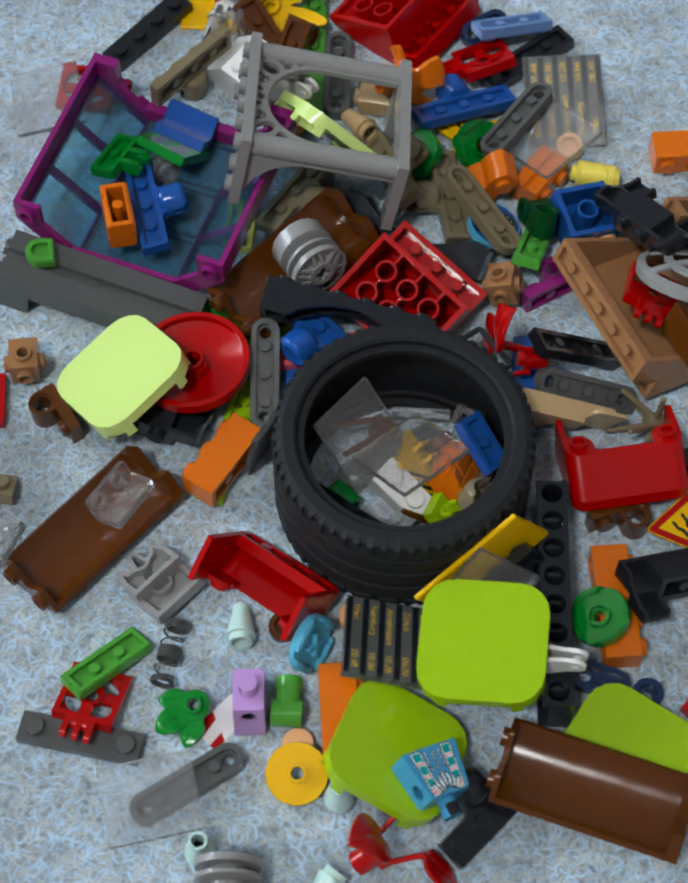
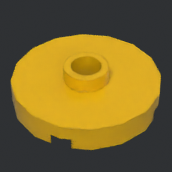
M302 742L286 743L276 749L268 759L265 770L267 787L272 795L282 803L291 806L307 805L316 800L326 788L328 780L325 766L321 764V752L312 745ZM300 768L303 772L302 778L299 780L293 779L291 777L292 769Z

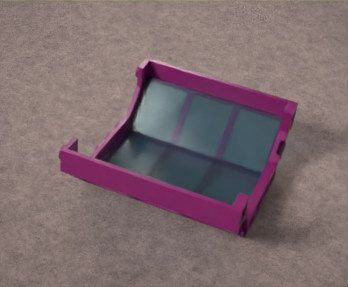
M94 53L13 200L16 217L41 238H53V242L195 291L224 283L278 168L264 172L251 180L243 189L239 204L227 202L229 191L224 190L226 173L232 174V170H228L230 154H236L237 149H232L235 132H239L234 130L235 127L218 123L211 146L207 149L210 152L208 159L203 162L179 167L148 151L152 156L151 165L157 187L181 182L188 197L190 210L186 214L166 220L165 224L171 249L144 256L137 226V244L110 248L101 207L99 187L104 184L127 183L125 172L122 170L117 178L112 180L92 176L89 167L117 133L139 137L141 134L154 132L156 121L164 118L167 107L162 105L159 108L154 103L149 102L143 95L137 97L129 90V83L122 77L119 59ZM271 104L270 110L276 120L288 131L295 134L297 123L290 118L294 111ZM264 125V127L262 129H259L258 131L262 133L271 132L273 128L271 126Z

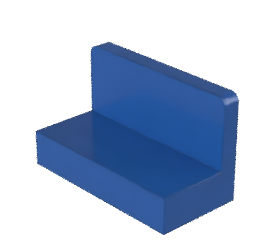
M171 99L164 118L156 121L153 131L194 150L203 152L211 146L219 118L176 99Z
M478 410L458 421L453 427L483 476L485 477L497 470L501 464L504 450L481 412Z

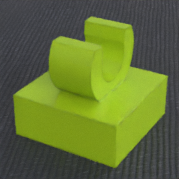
M443 492L432 495L422 516L428 523H433L453 516L461 511L456 499L448 500Z

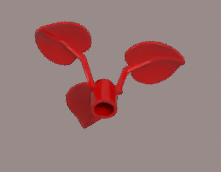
M499 303L495 317L493 313H487L485 330L495 341L496 353H501L502 349L516 352V365L521 366L522 370L512 372L514 377L530 375V370H539L542 367L548 366L549 358L539 357L534 352L533 347L522 346L504 340L517 309L505 303ZM482 337V346L488 349L487 353L492 355V346Z
M360 813L354 819L347 845L356 848L349 853V860L352 867L360 875H365L377 866L383 870L387 866L420 859L424 861V869L434 883H458L451 864L435 849H430L427 854L420 852L391 859L390 848L385 838L381 835L391 826L396 818L390 816L380 828L376 821L366 813Z

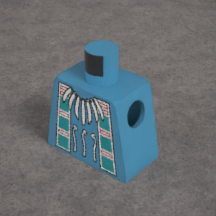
M454 738L402 755L391 767L393 773L419 810L424 811L438 806L445 821L452 820L462 814L456 798L469 787V782Z

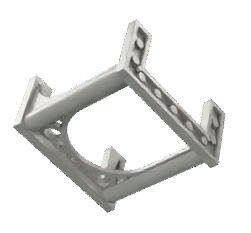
M252 31L250 42L245 41L242 58L246 59H243L242 63H240L238 73L240 84L236 83L234 99L238 100L236 111L241 113H237L234 130L239 132H235L232 149H237L236 154H230L228 170H232V174L226 173L224 190L229 191L227 202L239 204L240 195L246 185L255 177L269 170L282 167H305L389 182L381 208L380 229L391 231L410 172L412 61L401 59L400 66L397 67L262 42L263 33ZM302 74L325 75L393 88L384 118V133L390 139H394L393 157L319 144L296 136L284 128L273 116L268 103L270 91L280 81ZM259 114H262V115H264L265 117H264V118H259ZM267 125L271 126L273 130L268 133H262L257 128Z

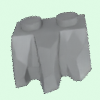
M150 544L148 547L149 554L146 557L136 552L126 555V559L132 566L129 572L121 571L115 575L136 604L162 625L204 587L205 583L203 579L190 580L187 578L191 569L183 564L180 556L167 546Z

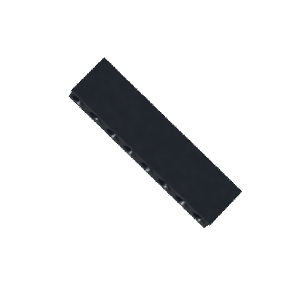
M536 481V505L531 506L532 523L546 529L549 535L534 546L540 550L545 559L533 568L534 587L543 593L549 603L551 621L549 644L573 648L567 481ZM574 672L546 673L544 693L537 699L538 725L544 727H564V729H567L575 709Z

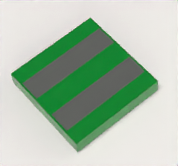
M156 132L139 135L136 143L138 146L179 167L206 161L210 153L207 150L199 152Z

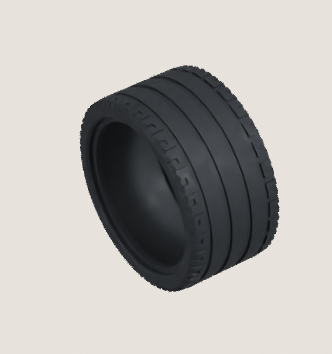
M397 322L395 325L389 326L388 323H384L381 327L372 325L366 330L360 328L356 330V333H346L343 338L332 340V344L322 346L321 351H315L311 355V359L305 360L302 363V367L295 371L294 379L290 378L286 389L283 390L275 413L272 431L275 500L280 522L289 543H292L293 550L300 556L303 563L307 562L311 570L340 588L341 592L352 593V597H362L386 603H404V606H410L411 603L423 605L424 602L414 598L416 593L458 558L472 549L476 543L512 513L524 519L535 465L536 430L534 427V417L531 413L530 404L527 403V396L525 392H522L520 383L515 382L513 373L508 372L507 366L503 362L499 363L494 354L490 355L487 353L488 349L483 346L481 348L477 346V342L473 340L468 341L465 339V336L461 334L457 336L448 329L443 331L437 326H434V328L427 327V324L416 326L414 323L401 325V322ZM395 407L426 410L443 416L454 423L479 410L504 450L501 464L493 472L494 479L475 502L446 519L414 526L378 523L352 513L332 499L316 480L310 465L321 444L337 429H330L328 427L330 423L351 420L354 417L378 409Z

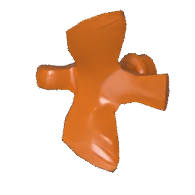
M393 45L390 47L394 57L393 62L399 67L401 59L406 60L401 45ZM431 57L418 68L412 67L411 105L416 106L432 102L429 97L422 94V91L434 89L445 84V70L440 57ZM375 85V91L378 94L388 96L392 93L393 88Z

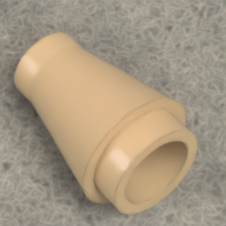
M348 108L341 115V121L346 124L354 137L361 142L367 143L378 132V126L374 119L360 114L352 108Z

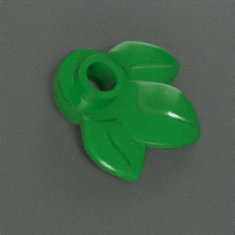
M178 688L167 690L158 698L159 703L165 709L157 717L155 731L162 735L179 733L183 746L189 748L197 743L205 732L204 718L211 709L210 699L207 694L200 690H191L187 693ZM194 700H198V708L195 710H191V702Z

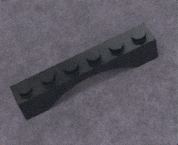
M349 187L340 188L339 191H342L353 212L370 218L379 236L384 232L390 236L397 229L394 226L391 231L380 229L381 211L378 209L373 197ZM472 239L433 244L473 281L483 280L495 252V249Z
M269 275L259 306L261 317L286 324L314 316H339L350 318L367 326L375 325V327H381L384 323H388V326L395 325L397 322H401V325L414 323L416 326H421V324H427V327L430 328L436 326V320H433L427 314L416 313L414 315L404 312L398 306L389 305L385 307L378 305L369 298H360L359 300L349 297L347 293L339 290L330 292L321 289L320 286L313 283L300 284L284 275H278L277 277Z

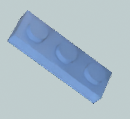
M542 11L471 21V31L482 41L492 42L496 38L502 37L517 38L523 34L540 35L544 31L552 30L553 20Z

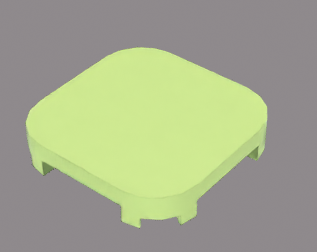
M284 90L275 102V106L294 111L290 118L309 133L318 138L322 134L332 140L330 146L376 154L323 112L291 92Z
M128 315L109 325L64 368L57 381V391L68 406L87 421L101 437L110 440L111 437L124 433L130 437L138 431L133 423L173 385L182 390L188 382L185 375L188 365L191 363L179 346L146 318L139 315Z

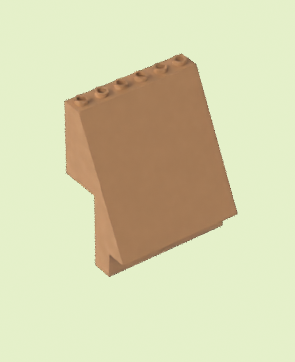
M688 197L666 198L662 206L673 213L675 223L688 218ZM631 237L564 238L552 259L643 398L647 399L688 383V367L661 327L659 329L653 327L654 319L649 324L643 322V314H641L639 319L632 317L634 307L622 301L629 268L634 261L637 262L638 256L647 251V249L642 245L635 244ZM673 255V258L677 261L688 259V256ZM664 256L646 261L650 268L665 264ZM672 269L661 273L688 287V278L674 272ZM638 276L634 277L635 281L646 286ZM648 291L651 296L657 297L653 292Z

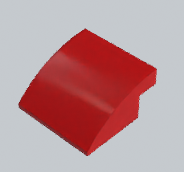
M344 0L329 17L333 23L349 34L358 44L394 65L396 64L393 62L394 57L390 47L401 45L406 60L412 61V67L418 68L431 57H439L459 36L461 27L469 20L475 18L481 12L478 0Z
M406 220L390 236L384 232L329 290L330 292L339 290L347 293L349 297L359 300L360 298H369L375 301L376 304L385 307L389 305L398 306L404 312L414 315L416 313L427 314L433 320H436V326L440 327V330L447 331L448 329L453 331V333L487 299L488 294ZM356 321L365 330L368 329L369 326Z

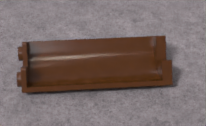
M326 187L230 269L224 283L206 289L211 297L209 303L212 308L218 313L222 312L244 334L247 341L251 339L253 324L258 319L264 318L260 315L259 306L269 275L275 277L278 275L287 276L274 260L272 247L279 233L289 224L305 218L318 220L345 253L347 260L345 270L354 264L380 237L370 218L353 212L342 191ZM275 321L279 327L284 324L283 322ZM268 331L260 333V336L265 339L271 335Z
M126 446L0 561V565L5 569L2 574L13 586L18 583L32 596V601L40 610L45 611L49 609L57 613L185 492L168 470L155 469L139 447Z
M517 717L514 718L511 728H504L499 745L505 747L497 770H490L485 786L491 789L488 797L489 802L676 865L688 826V774Z

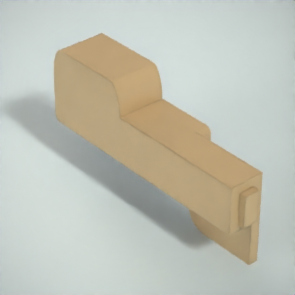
M530 388L521 389L527 396V403L530 404L535 426L555 425V420H561L563 427L571 429L584 425L604 430L627 420V415L616 413V409Z

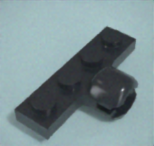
M474 766L465 770L469 787L456 798L457 802L464 808L465 815L437 845L459 869H463L517 812L488 801L491 790L485 787L488 778L478 767Z

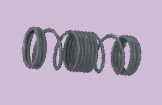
M169 618L165 622L163 632L167 637L160 641L161 645H159L156 659L159 662L153 666L157 673L152 674L150 678L152 685L163 689H170L174 686L172 679H175V676L158 672L156 665L162 663L167 666L178 667L183 651L177 645L162 644V641L170 638L176 642H185L183 638L169 636L166 633V629L178 635L187 634L189 629L187 622L177 618ZM157 680H162L168 682L169 684L161 683Z

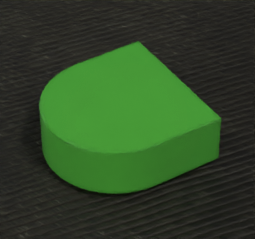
M53 238L34 239L27 244L25 258L31 266L36 268L55 267Z

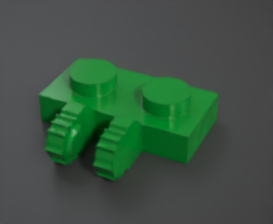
M117 133L89 168L92 176L115 180L122 170L128 175L138 176L142 173L143 167L141 165L149 164L152 156L148 151L141 150V147L136 144L138 137Z

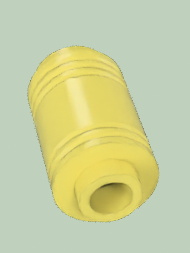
M578 160L577 165L572 164L569 180L574 181L573 186L604 181L605 185L618 186L621 169H616L614 165Z

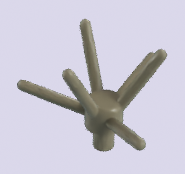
M625 388L621 389V393L636 405L634 410L643 416L642 423L606 428L605 432L609 434L628 431L632 435L647 431L648 433L643 443L651 442L653 429L664 424V415L662 413L666 398L662 397L657 411L652 412Z

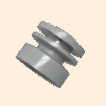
M312 218L300 219L289 224L279 233L272 247L273 258L287 274V277L293 279L294 282L304 285L305 283L316 284L323 290L331 287L340 278L347 263L345 253L331 238L323 225L318 220Z
M214 851L200 854L194 859V869L196 871L193 878L194 883H262V875L259 874L262 872V859L257 855L239 851Z

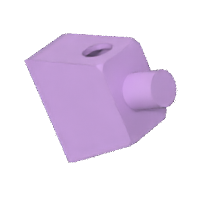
M264 669L233 670L232 708L235 736L266 735V679ZM244 714H254L256 717L245 719L242 716Z

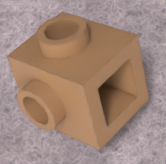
M512 261L490 263L488 265L486 279L482 281V289L488 293L487 296L492 307L498 306L499 303H505L506 305L519 304L520 293L524 290V279L520 274L518 266L511 264Z
M37 337L9 339V356H4L5 373H10L12 382L30 384L35 381H42L41 370H46L45 353L40 352Z

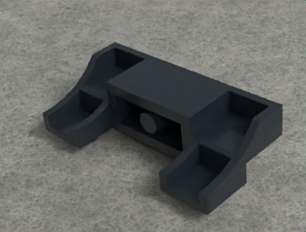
M639 177L619 186L606 184L593 193L596 206L613 217L612 223L619 232H624L631 237L635 244L642 245L650 252L657 249L665 256L672 255L683 246L688 248V218L675 223L673 213L653 200L657 197L656 189L647 188L641 183Z
M153 404L133 423L138 429L133 435L137 434L147 437L150 441L158 444L163 442L172 445L174 440L198 448L205 430L210 428L218 407L205 412L188 414L172 412Z
M688 548L619 560L614 575L630 594L627 601L628 606L642 624L668 619L671 609L665 600L688 596Z

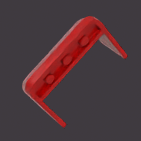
M665 405L664 424L655 427L652 431V442L595 450L591 440L583 436L567 438L561 420H555V457L562 479L567 481V494L572 507L580 511H592L677 499L686 495L688 491V475L682 433L670 405Z
M248 531L208 535L187 577L190 580L207 578L211 581L210 585L223 592L227 589H238L279 616L280 620L278 623L282 627L280 639L284 642L292 640L296 629L308 615L313 613L324 615L335 602L340 592V589L326 578L321 577L262 537Z

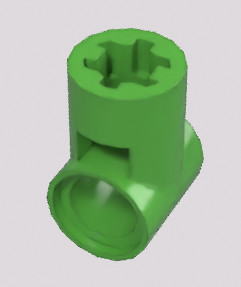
M283 674L276 677V698H272L270 726L302 728L304 701L300 700L303 694L304 680L300 676Z

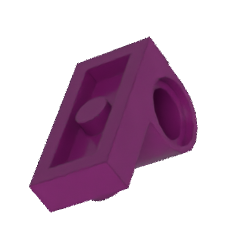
M552 257L543 260L540 268L539 283L530 284L522 292L521 306L526 313L573 291Z

